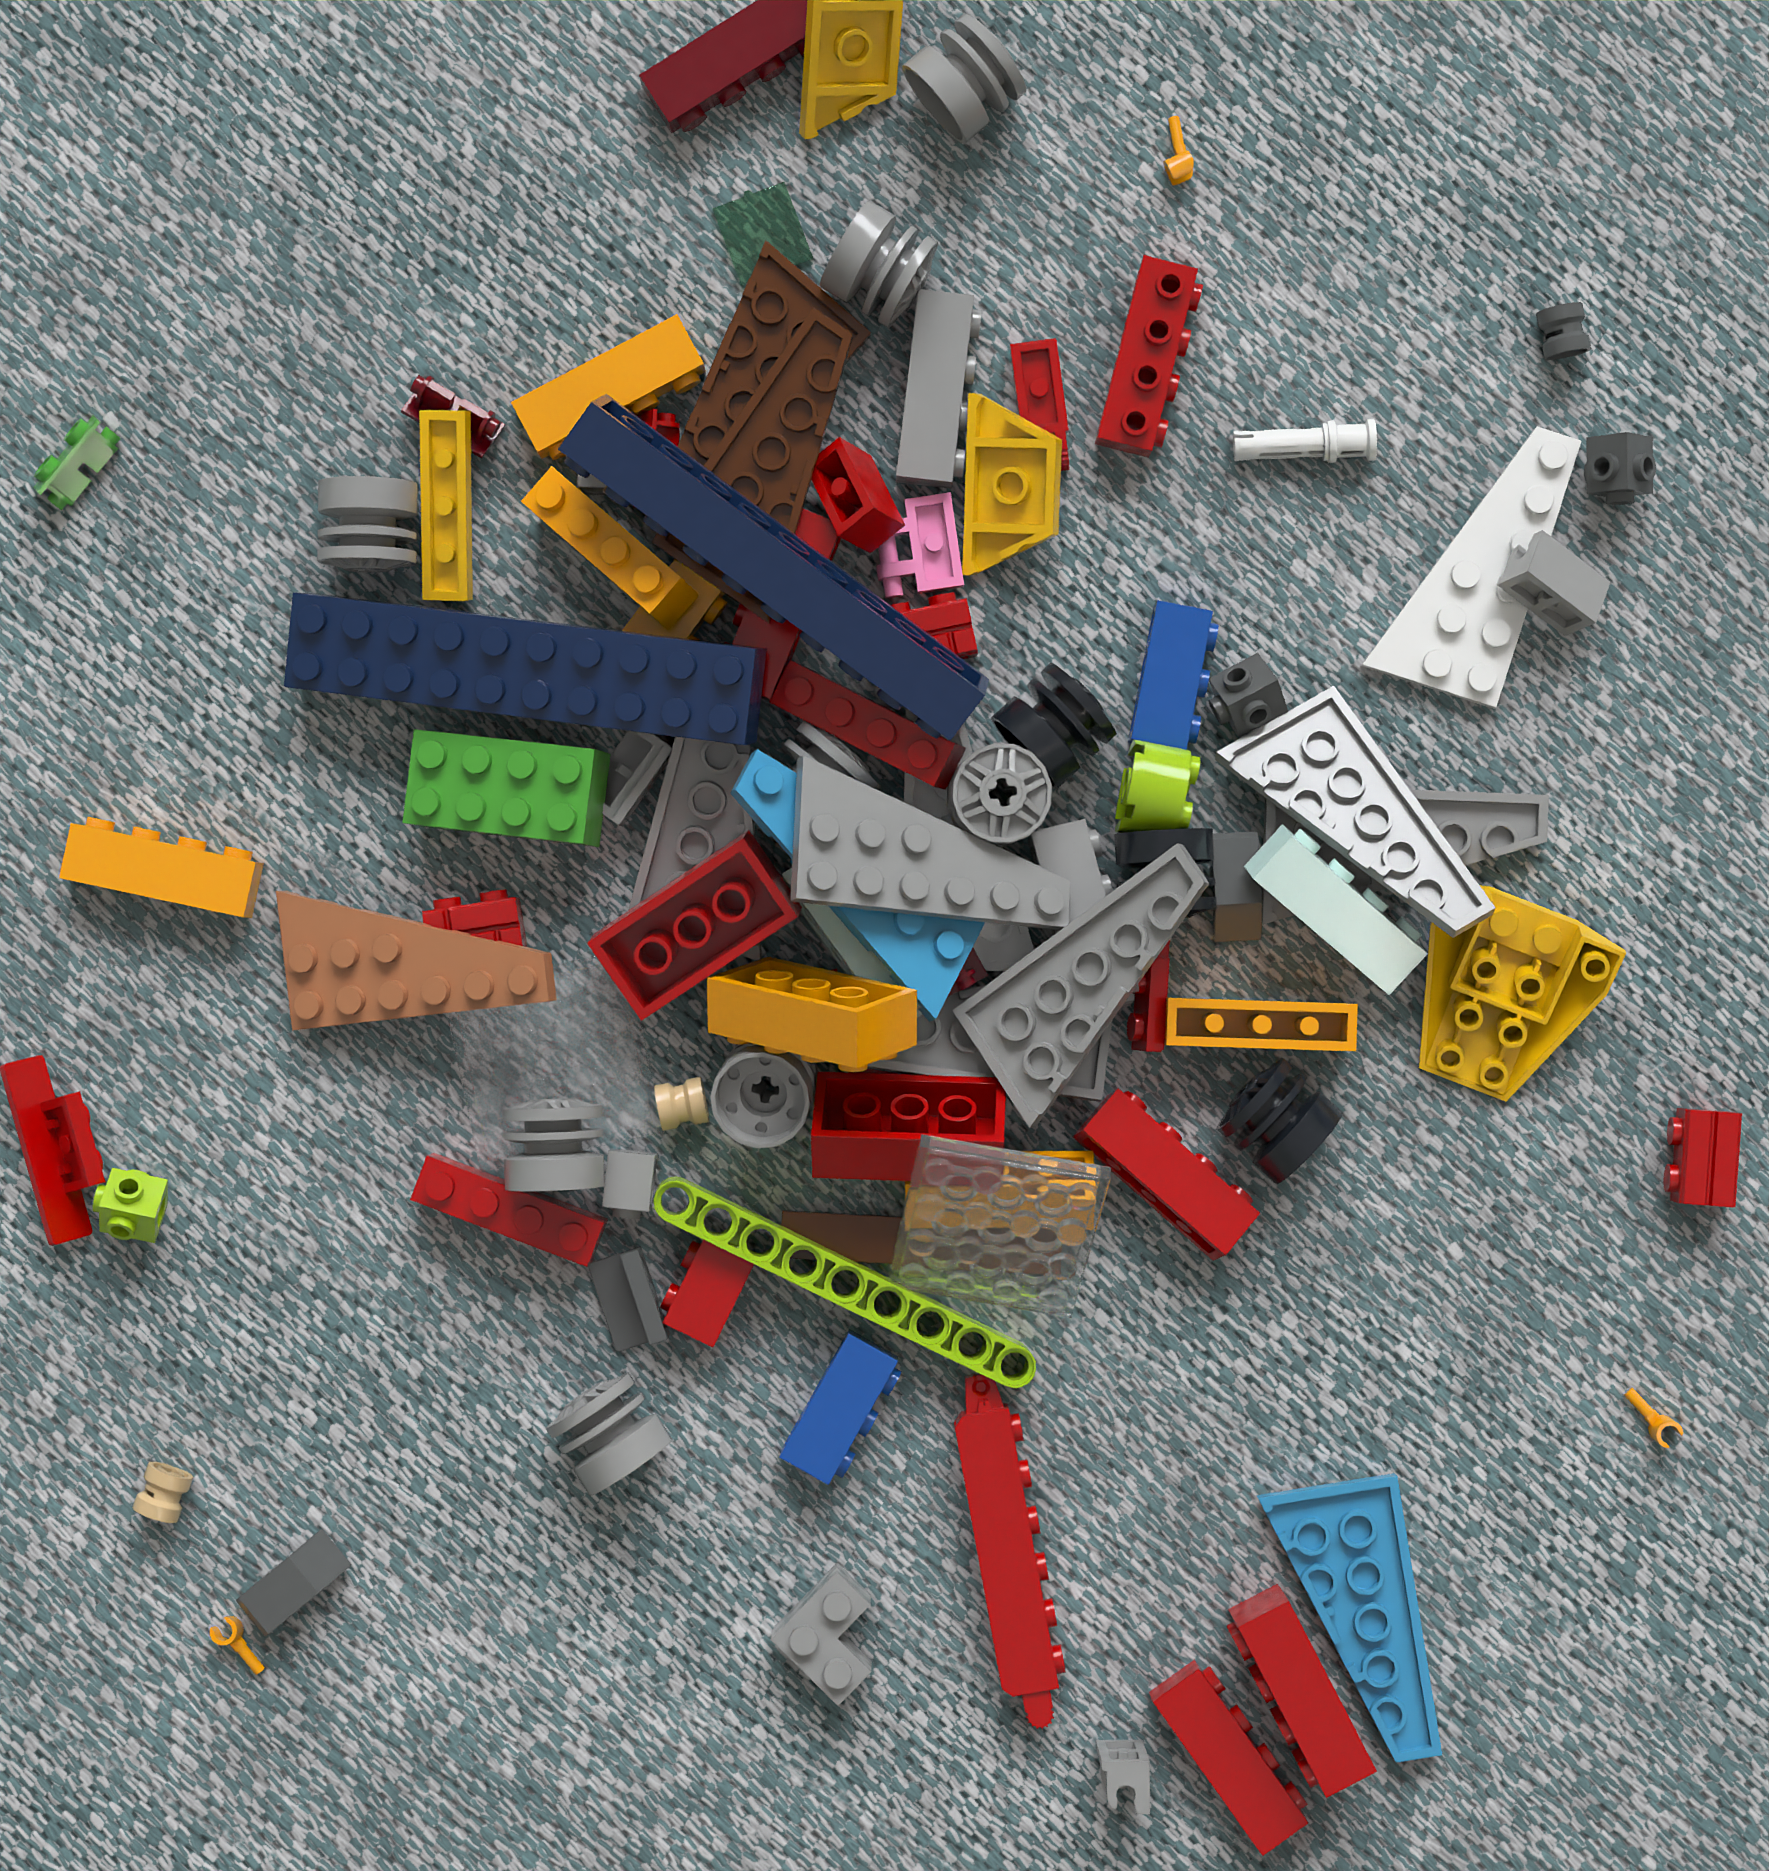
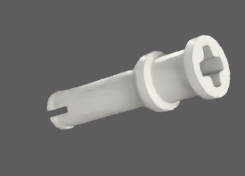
M1367 419L1365 424L1336 425L1335 421L1331 420L1322 423L1320 428L1233 431L1234 461L1297 457H1322L1323 461L1328 463H1335L1337 458L1366 457L1367 461H1375L1377 456L1375 419Z

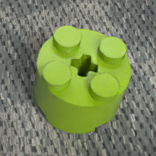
M1134 739L1128 752L1129 756H1134L1132 768L1128 767V769L1124 768L1115 814V819L1120 821L1115 826V832L1188 829L1193 803L1185 800L1190 784H1196L1200 769V757L1192 756L1190 750Z

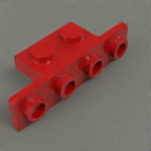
M42 1055L1 1065L0 1074L48 1244L54 1246L91 1235L93 1230L81 1189L104 1183L105 1178L102 1171V1156L96 1149L90 1128V1113L83 1103L80 1091L55 1098L45 1058Z

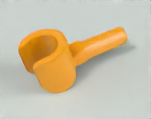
M1179 116L1168 118L1175 156L1163 161L1165 171L1173 186L1191 179L1194 166L1193 157L1186 150V145L1184 144Z
M1633 1387L1624 1394L1631 1404L1644 1416V1419L1649 1424L1648 1431L1651 1438L1661 1446L1670 1448L1661 1438V1432L1666 1426L1671 1425L1678 1434L1683 1436V1429L1680 1424L1669 1416L1659 1415Z
M224 1617L232 1628V1634L229 1639L222 1636L218 1627L213 1626L210 1628L212 1641L221 1646L230 1645L255 1675L264 1670L265 1667L242 1638L244 1628L242 1622L237 1617Z

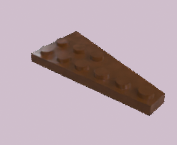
M767 240L764 242L758 261L746 284L740 303L727 328L701 389L700 396L693 412L690 414L678 444L681 450L703 466L813 307L853 334L845 365L871 336V332Z
M814 307L704 465L705 468L795 535L853 339L851 332ZM670 532L666 537L658 533L651 541L655 546L770 624L771 617L760 608L763 601L748 590L744 595L733 590L721 579L724 573L709 561L703 566L691 559L682 550L685 544Z

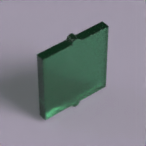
M785 182L755 193L747 190L744 192V197L713 208L741 286L746 285L751 277L765 240L795 266L813 259Z

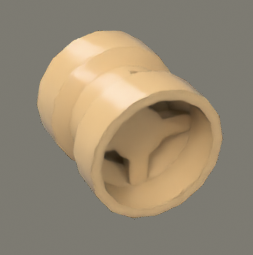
M701 1077L687 1079L683 1085L673 1086L670 1083L654 1086L656 1104L663 1131L676 1129L680 1123L687 1121L695 1125L710 1122Z
M149 1462L143 1476L146 1480L145 1490L137 1494L132 1508L137 1513L150 1519L165 1523H176L182 1511L179 1503L182 1494L189 1491L194 1477L187 1471L171 1465Z

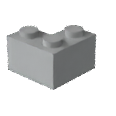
M837 1562L774 1626L771 1632L770 1640L838 1706L871 1673L872 1661L844 1634L850 1625L871 1605V1594Z

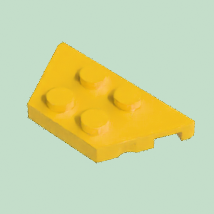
M807 0L799 134L804 139H812L819 135L817 130L841 118L845 122L860 114L866 106L871 104L877 105L896 95L903 0Z
M968 393L962 573L968 576L977 575L1059 535L1062 439L978 393Z

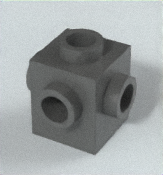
M1630 432L1586 437L1587 462L1584 466V478L1587 483V494L1606 497V504L1609 505L1632 504L1636 495L1653 494V478L1656 473V463L1653 457V437Z
M1259 653L1209 678L1214 697L1208 700L1212 712L1221 725L1228 722L1238 737L1289 712L1278 679Z

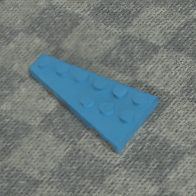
M757 749L750 755L730 794L768 837H773L792 859L797 773ZM829 906L868 952L872 951L891 972L889 976L898 986L917 990L919 1011L929 1022L937 1018L985 922Z
M1392 1473L1256 1495L1395 1762L1441 1756L1442 1749L1397 1475Z

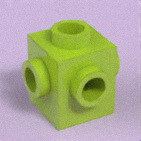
M112 1168L107 1184L98 1185L93 1200L92 1210L99 1213V1232L108 1233L112 1237L121 1240L132 1238L155 1243L168 1205V1179L150 1176L140 1170L132 1169L126 1171Z

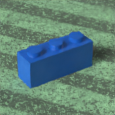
M1159 600L1154 604L1128 738L1129 743H1132L1135 739L1186 750L1188 743L1196 744L1201 723V716L1193 715L1196 698L1205 697L1210 670L1202 669L1205 651H1214L1219 624L1211 623L1213 611Z
M849 1329L783 1445L779 1458L827 1485L830 1484L834 1475L843 1478L856 1454L849 1450L857 1434L866 1437L879 1413L872 1409L880 1393L889 1396L902 1371L895 1368L898 1363V1356Z

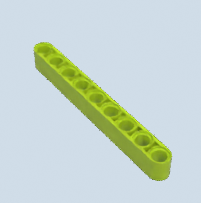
M678 1176L668 1177L661 1181L656 1188L654 1195L655 1210L668 1223L1004 1386L1020 1388L1030 1383L1035 1376L1036 1361L1029 1349L1020 1341L844 1257L685 1178ZM673 1187L683 1189L689 1197L688 1205L683 1210L677 1212L666 1209L661 1199L663 1193ZM714 1208L724 1209L731 1216L729 1227L722 1232H713L704 1224L705 1215ZM756 1229H765L772 1234L774 1241L769 1250L757 1253L752 1251L746 1244L748 1235ZM803 1249L812 1252L816 1261L810 1271L798 1273L791 1269L789 1260L794 1252ZM843 1270L852 1271L858 1278L854 1290L844 1294L835 1291L831 1285L835 1274ZM883 1291H892L899 1295V1306L892 1313H879L874 1308L875 1298ZM930 1311L938 1313L941 1316L942 1322L936 1332L923 1334L917 1330L916 1323L920 1315ZM969 1332H976L983 1336L982 1348L975 1354L968 1355L962 1353L959 1350L960 1339ZM1015 1352L1022 1354L1025 1357V1364L1019 1373L1008 1375L1001 1371V1363L1006 1355Z

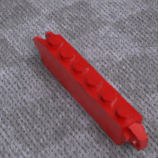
M976 1373L965 1376L966 1410L959 1413L954 1421L1001 1688L1012 1697L1022 1695L1028 1723H1031L1032 1727L1035 1726L1037 1729L1041 1727L1043 1729L1045 1726L1048 1727V1724L1052 1723L1051 1720L1054 1719L1050 1690L1059 1689L1057 1674L1066 1673L1061 1644L1052 1646L1049 1628L1056 1627L1057 1620L1053 1599L1043 1600L1040 1581L1049 1580L1044 1552L1035 1553L1032 1535L1041 1534L1036 1505L1026 1506L1023 1490L1031 1488L1032 1482L1028 1460L1018 1461L1015 1442L1024 1441L1019 1413L1010 1414L1008 1404L1002 1402L996 1382L982 1374Z

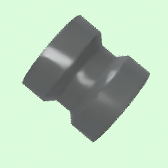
M1582 302L1560 304L1536 313L1538 328L1544 331L1546 339L1542 345L1545 360L1572 357L1592 349L1589 335L1583 332L1581 322L1585 318Z

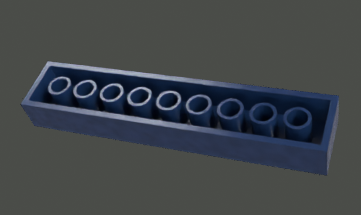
M605 394L589 404L558 448L559 451L567 456L564 463L570 469L584 478H588L592 474L606 485L603 491L613 501L626 508L631 503L645 514L643 521L652 530L665 537L670 532L685 544L682 550L691 559L703 566L709 561L724 573L721 579L729 587L742 595L748 590L763 601L760 608L768 616L781 624L787 619L802 630L799 637L807 645L821 653L825 648L841 659L838 666L846 674L857 681H861L864 677L880 688L877 691V695L885 703L897 710H900L902 706L907 708L918 717L915 723L930 736L938 739L942 734L951 741L985 696L989 682L986 676L609 395Z
M293 593L284 687L749 745L757 742L767 648L317 593Z

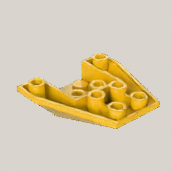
M1480 885L1496 907L1493 915L1454 938L1434 923H1430L1419 1069L1507 1102L1607 996L1626 955V951L1576 919L1493 887Z

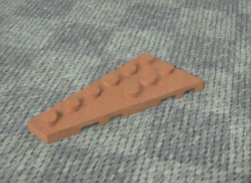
M276 891L292 1030L557 1000L552 955L550 952L471 936L468 933L456 930L450 931L433 927L430 924L375 911L343 906L328 900L301 896L298 893Z

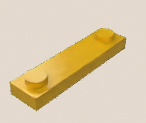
M419 410L422 600L470 601L473 600L471 411Z

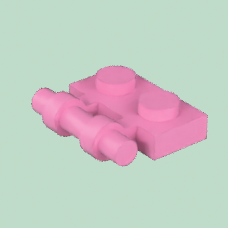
M951 492L904 499L906 518L902 519L905 526L878 547L880 565L876 566L878 580L883 581L885 598L903 596L901 578L914 575L918 594L964 587ZM909 534L912 559L899 561L895 536Z

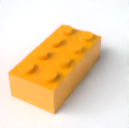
M766 957L707 977L708 1033L727 1037V1041L732 1044L743 1045L753 1043L764 1046V1051L775 1054L790 1052L801 1055V1060L805 1062L819 1063L827 1061L838 1064V1068L846 1072L864 1071L870 1063L878 1060L894 1059L897 1057L898 1052L917 1045L916 989L772 957Z

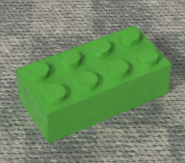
M414 729L402 823L427 828L599 847L611 754L591 748Z

